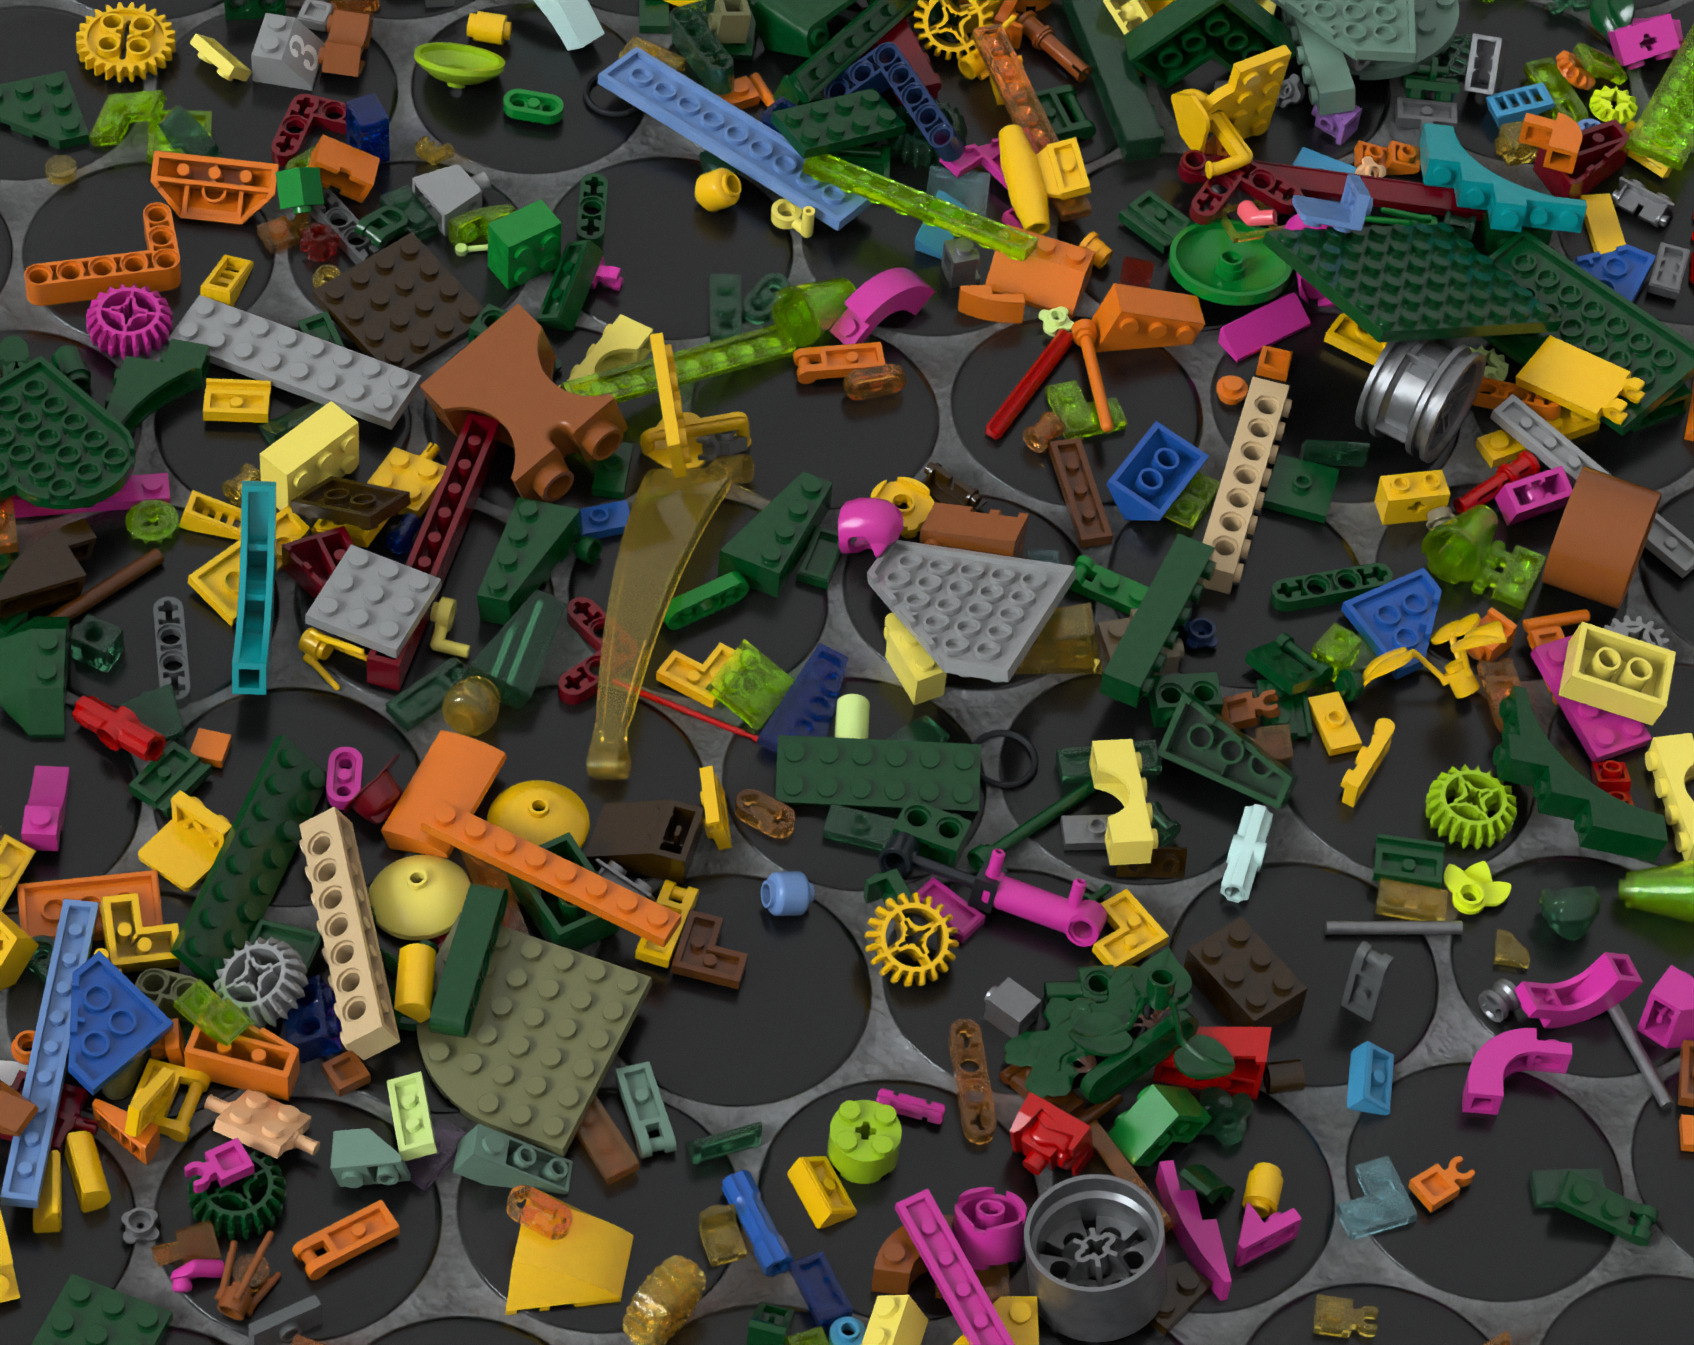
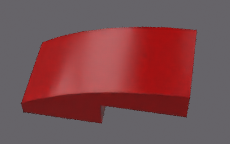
M1613 760L1592 762L1593 784L1613 797L1634 806L1630 795L1631 779L1625 762Z

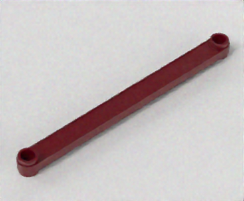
M1188 150L1180 159L1178 166L1179 177L1184 182L1190 184L1197 182L1205 183L1208 180L1205 173L1206 162H1218L1226 156L1206 154L1198 150ZM1252 160L1300 188L1302 196L1331 201H1341L1347 175L1352 174ZM1248 173L1247 177L1244 178L1248 180L1250 173ZM1353 174L1361 177L1373 198V206L1387 207L1482 221L1485 210L1457 207L1454 188ZM1257 179L1253 181L1254 185L1258 188L1264 189L1269 187L1265 180Z

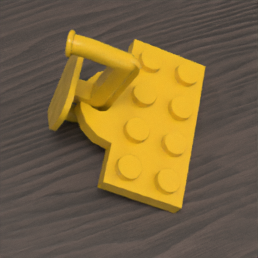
M1286 45L1234 63L1228 83L1217 88L1210 95L1192 88L1171 95L1179 133L1190 150L1202 152L1209 132H1213L1231 156L1218 162L1212 163L1207 161L1205 173L1208 179L1246 166L1252 161L1253 153L1243 139L1253 135L1259 136L1269 128L1292 54Z
M663 333L650 334L663 419L656 427L649 428L641 434L639 440L641 452L673 472L674 478L687 476V471L698 469L706 462L698 460V455L703 454L702 443H697L696 441L699 436L735 430L736 434L734 436L747 437V446L749 447L751 445L750 427L745 413L732 412L703 418L691 412L683 413L672 345H665Z

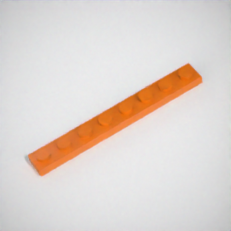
M440 798L421 822V831L663 948L681 924V914Z

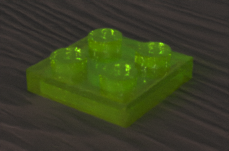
M744 639L705 689L757 731L796 681Z

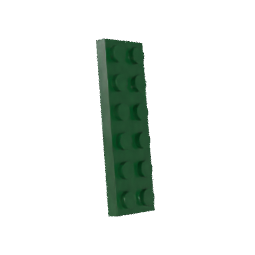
M778 735L775 804L902 810L907 799L911 798L919 802H926L932 807L946 812L978 813L981 744Z

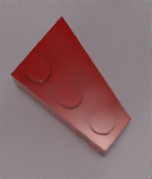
M1198 1027L1195 1035L1211 1037L1226 1048L1235 1062V1071L1229 1075L1213 1079L1190 1078L1176 1068L1173 1053L1155 1066L1153 1081L1257 1100L1267 1061L1272 1027Z

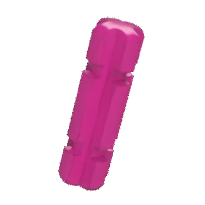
M885 1088L879 1090L876 1102L892 1106L897 1114L920 1120L926 1117L927 1122L941 1124L945 1115L946 1106L942 1103L932 1101L931 1104L926 1103L927 1099L900 1092L899 1095H894V1091Z

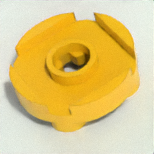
M897 477V481L887 483V480L880 482L873 489L870 497L885 499L899 506L902 503L907 504V509H899L904 519L903 530L900 535L904 538H913L918 535L935 503L934 499L930 496L928 487L922 482L909 477Z

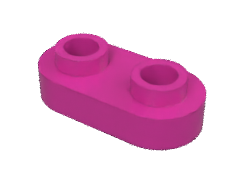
M348 746L339 747L331 752L328 759L326 797L332 807L335 806L340 810H344L348 802L362 788L363 758L357 749Z

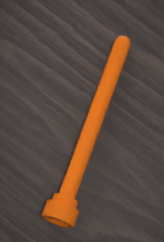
M1080 319L1071 327L1073 341L1082 348L1101 429L1104 432H1110L1113 429V421L1094 348V343L1098 337L1096 326L1090 319Z

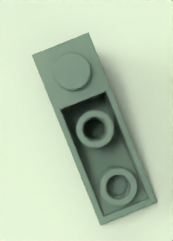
M478 1123L458 1141L453 1172L484 1185L532 1190L534 1187L543 1192L567 1194L569 1192L573 1161Z

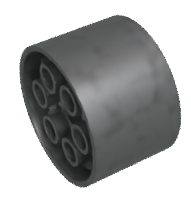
M1087 1174L1066 1179L1049 1188L1036 1200L1026 1218L1024 1242L1030 1296H1037L1038 1314L1043 1321L1067 1337L1087 1342H1107L1121 1339L1147 1325L1161 1308L1167 1291L1164 1222L1154 1200L1143 1189L1132 1182L1104 1174ZM1138 1240L1141 1242L1127 1249L1133 1241ZM1049 1250L1061 1257L1050 1256L1045 1254ZM1108 1272H1112L1107 1278L1103 1279L1102 1276L1106 1275ZM1096 1277V1280H1091L1089 1278Z

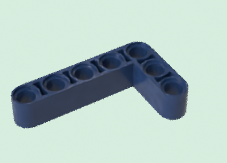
M885 42L844 70L825 87L824 96L826 99L875 88L881 94L892 87L929 144L943 161L954 162L964 152L965 145L910 62L897 45L892 42Z

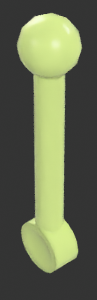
M458 243L455 246V253L458 256H465L468 252L488 251V244L467 246L464 243Z

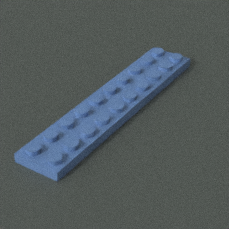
M637 46L598 74L597 83L799 208L813 207L815 209V217L837 231L875 202L877 192L817 156L803 159L783 135Z

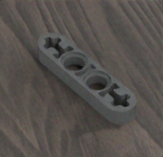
M322 188L324 204H327L328 211L326 212L324 205L313 206L310 215L348 257L357 265L381 251L371 244V239L368 237L363 238L355 233V226L359 220L331 190ZM335 219L347 221L343 226H335L331 222ZM360 238L365 242L361 245H352L349 243V240Z
M167 596L157 600L153 607L160 698L166 708L179 710L188 706L191 701L184 609L179 599ZM165 611H172L173 623H166ZM167 635H175L180 638L175 644H166L162 641ZM172 661H177L183 665L176 671H169L164 668L165 664ZM171 683H178L179 695L172 696Z

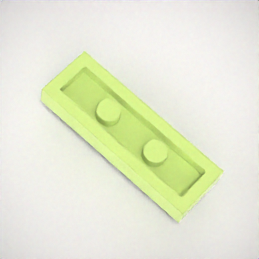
M422 1072L387 1080L398 1151L404 1162L437 1153Z

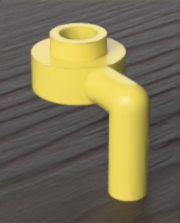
M785 198L773 203L771 221L776 227L781 229L794 228L804 238L812 236L815 209L813 207L806 206L802 211L801 208Z
M443 596L440 602L435 601L432 606L430 621L435 622V628L430 647L434 651L468 658L471 645L445 640L447 632L451 630L454 622L457 600Z

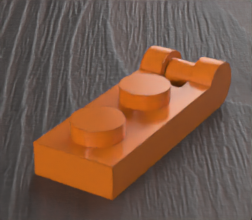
M881 342L799 348L793 353L794 363L799 367L796 371L797 378L802 384H810L816 379L885 374L886 370Z
M381 1199L300 1240L293 1246L292 1252L299 1261L305 1263V1272L309 1278L317 1280L323 1277L330 1269L399 1235L400 1226ZM324 1248L327 1253L318 1257L315 1252Z

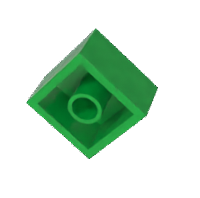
M540 199L488 223V267L507 290L517 285L525 284L530 279L545 272H550L558 266L561 259V221Z

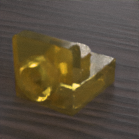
M714 1205L700 1212L698 1231L711 1267L746 1258L747 1249L736 1223L735 1205Z

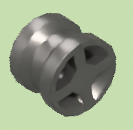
M1501 978L1493 984L1492 990L1487 989L1478 997L1482 1011L1495 1022L1503 1021L1508 1017L1509 1011H1515L1521 1007V1002L1514 991L1516 986L1511 981Z

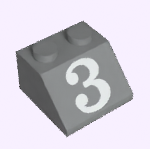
M266 13L251 55L252 80L312 91L321 65L318 64L319 50L321 46H325V43L297 18Z

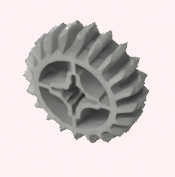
M258 937L254 945L245 941L244 949L238 950L233 948L234 956L231 959L223 958L226 966L223 969L216 970L219 979L213 983L217 991L213 996L217 999V1004L227 1009L226 1014L237 1011L238 1015L242 1014L245 1021L261 1029L262 1027L265 1028L267 1023L276 1027L277 1019L280 1017L288 1019L287 1012L291 1008L298 1009L296 1000L305 997L302 988L309 983L305 976L308 971L301 959L302 957L296 950H293L288 943L284 941L279 942L278 939L270 937L267 941Z

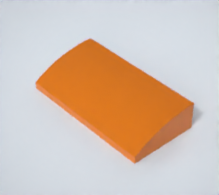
M440 730L381 829L390 849L449 858L454 846L421 831V822L439 798L474 815L507 759L506 754L477 739Z

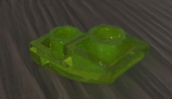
M511 204L488 206L450 219L449 242L455 247L458 243L466 244L473 242L481 235L488 241V223L514 212V207Z
M1198 472L1163 517L1193 530L1216 497L1221 482Z
M201 979L174 1001L173 1007L205 1034L225 1046L230 1045L253 1023L228 997L223 1001Z

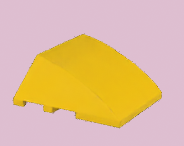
M533 1187L526 1199L512 1263L505 1315L517 1314V1310L533 1308L546 1311L550 1310V1306L566 1304L580 1307L621 1302L634 1235Z

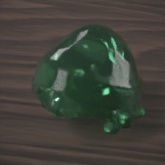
M1591 885L1578 888L1568 887L1555 891L1546 888L1537 902L1541 906L1542 917L1556 933L1565 939L1576 940L1582 937L1593 925L1597 915L1600 913L1599 903L1602 902V899L1598 896L1596 888Z

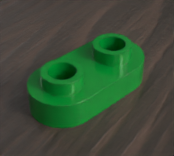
M513 89L504 95L503 110L507 116L513 119L541 124H555L563 118L564 103L560 97L553 94Z

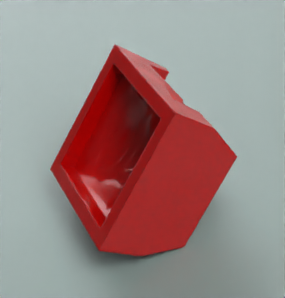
M1030 1092L1010 1129L1012 1150L1016 1153L1023 1152V1155L1026 1156L1022 1162L1023 1166L1035 1175H1040L1045 1167L1053 1171L1059 1166L1065 1170L1071 1168L1072 1175L1078 1176L1094 1156L1091 1126L1034 1093Z

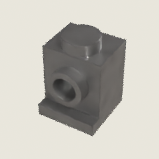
M968 236L944 241L941 267L950 288L976 284L981 281L976 269L977 266H980V255L977 248H973L974 244L969 240Z

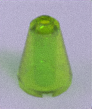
M843 277L786 286L774 295L777 296L776 302L771 305L774 324L784 338L788 336L795 341L792 343L794 346L806 347L811 345L832 327L847 310L848 307L844 303L856 291V288L848 279Z
M1476 505L1432 528L1424 537L1421 547L1422 555L1425 553L1428 560L1426 565L1429 570L1439 579L1451 584H1458L1459 581H1472L1482 569L1496 532L1498 518L1495 512L1485 505Z
M1694 859L1627 872L1626 879H1619V900H1626V907L1694 923Z

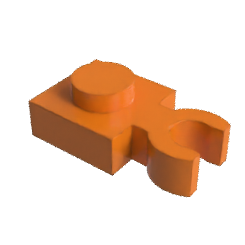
M1461 1156L1454 1157L1446 1170L1437 1163L1410 1180L1408 1188L1430 1213L1456 1198L1460 1192L1459 1187L1467 1186L1472 1182L1475 1175L1473 1169L1467 1173H1460L1456 1170L1462 1165L1463 1158Z

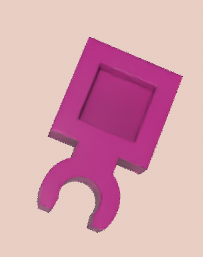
M238 1137L206 1151V1162L195 1161L184 1167L186 1178L194 1175L202 1176V1178L193 1182L195 1193L207 1190L212 1181L217 1180L222 1188L255 1173L254 1164Z

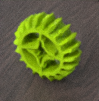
M1464 764L1460 771L1452 766L1448 774L1441 772L1437 780L1431 783L1425 800L1426 817L1430 818L1431 828H1438L1439 837H1449L1450 845L1458 841L1461 842L1463 849L1468 844H1472L1478 850L1482 843L1490 848L1495 841L1501 842L1505 834L1511 831L1513 821H1515L1517 815L1516 797L1512 795L1511 786H1503L1504 781L1493 777L1492 769L1484 773L1481 772L1479 765L1474 770H1469L1466 764ZM1453 796L1455 798L1454 802L1448 804L1446 800ZM1494 810L1496 815L1489 818L1487 816L1488 812Z

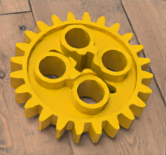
M118 2L116 9L109 5H106V12L95 9V17L87 15L86 23H80V31L76 32L77 53L79 54L80 62H85L86 69L94 68L95 76L104 72L106 80L111 79L113 75L117 76V80L120 83L124 77H128L131 82H134L137 75L146 80L147 72L157 75V67L165 69L166 61H172V52L176 51L175 31L172 30V23L166 22V15L157 16L156 8L147 12L146 4L137 9L134 7V2H131L128 8H124L122 3ZM129 25V35L127 36V43H126L127 52H126V57H125V59L122 60V58H123L122 50L125 48V40H126V39H125V31H126V26Z

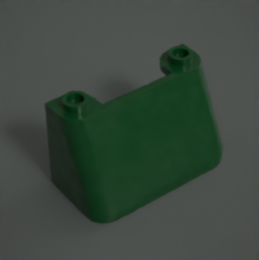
M751 0L750 5L765 50L810 58L829 41V31L826 22L857 0ZM875 0L866 1L868 5H871Z

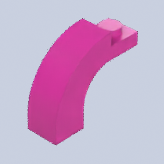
M893 268L886 270L865 282L845 301L844 304L848 307L847 310L829 331L844 345L863 343L876 326L890 314L906 310L916 316L935 291L909 269Z
M1604 952L1589 968L1571 979L1551 984L1522 981L1514 991L1521 1002V1008L1528 1018H1539L1544 1028H1559L1586 1021L1609 1010L1628 997L1643 981L1628 954Z
M1537 1028L1509 1030L1493 1037L1478 1050L1472 1060L1463 1088L1462 1112L1498 1115L1504 1097L1503 1080L1513 1073L1519 1071H1540L1566 1074L1572 1057V1043L1559 1042L1553 1039L1537 1040Z

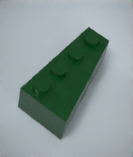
M1191 692L1182 693L1157 755L1277 809L1286 808L1299 777Z

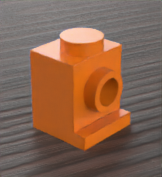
M1493 607L1488 610L1487 615L1480 620L1477 627L1493 621H1500L1504 628L1507 643L1490 644L1466 650L1473 659L1480 661L1487 667L1512 646L1518 626Z

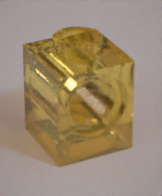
M1523 121L1501 124L1498 138L1495 139L1496 152L1499 156H1502L1507 167L1535 162L1539 147L1518 142Z

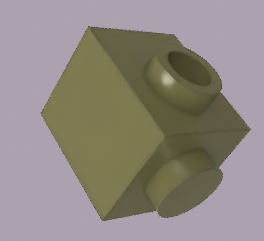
M747 0L715 1L714 11L709 13L708 27L710 31L714 32L716 43H746L751 20V12Z

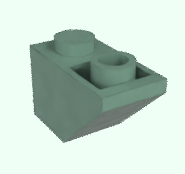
M370 1128L333 1132L330 1169L340 1187L358 1188L362 1185H393L397 1182L410 1181L411 1174L402 1156Z

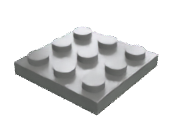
M351 544L306 613L305 622L308 625L397 659L441 589V579Z

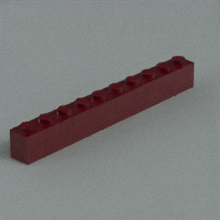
M468 413L406 562V566L440 578L441 588L500 446V422L493 418ZM439 592L397 659L370 649L367 656V683L400 690Z

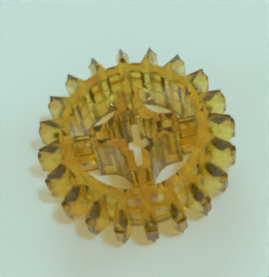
M674 1255L670 1259L664 1260L661 1266H656L654 1272L651 1275H647L645 1282L639 1286V1290L632 1297L631 1304L626 1308L627 1313L623 1317L622 1330L636 1345H665L682 1328L684 1323L690 1319V1315L696 1309L698 1301L702 1298V1292L706 1286L704 1271L691 1259L687 1260L682 1255Z

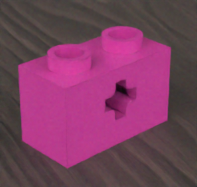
M1671 13L1660 14L1607 32L1617 66L1627 65L1628 70L1645 65L1644 59L1655 56L1656 61L1673 56L1672 50L1680 48ZM1644 38H1649L1650 43L1646 44V47H1640L1639 42H1642Z
M1559 466L1504 485L1495 499L1506 525L1510 526L1564 507L1568 503L1573 489L1563 466Z

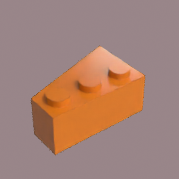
M1117 283L1112 285L1091 319L1095 323L1098 334L1094 343L1095 352L1191 345L1205 325L1198 296Z
M207 994L184 1051L185 1067L206 1073L211 1078V1082L243 1090L259 1091L267 1096L289 1101L300 1073L299 1049L263 1027L259 1029L245 1021L242 1014L238 1015L237 1011L226 1014L227 1009L217 1004V999Z

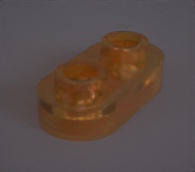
M885 364L883 366L851 371L844 378L843 387L849 399L863 400L895 394L905 387L907 378L900 365Z

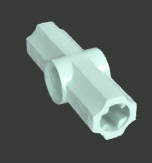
M1258 804L1245 806L1237 835L1234 834L1226 861L1228 866L1225 870L1220 893L1229 901L1239 903L1240 901L1248 900L1256 872H1260L1267 847L1265 842L1273 814L1265 806Z

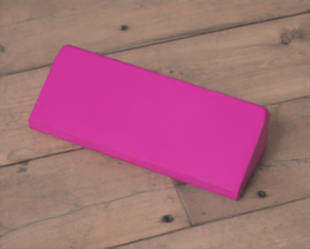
M1291 292L1223 326L1220 329L1218 343L1236 362H1239L1261 351L1262 345L1271 346L1311 326V322L1298 296Z

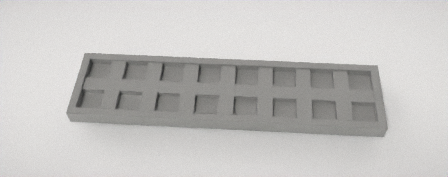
M202 295L198 296L167 339L168 345H170L171 339L209 345L210 363L255 380L271 381V385L323 405L332 401L350 415L391 430L420 389L419 385L423 383L422 376Z

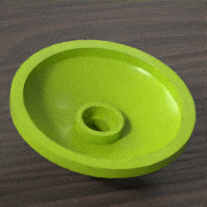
M435 42L419 45L414 51V59L421 68L436 79L447 82V85L452 88L462 89L465 88V85L481 84L497 77L505 69V60L501 56L489 50L471 45Z

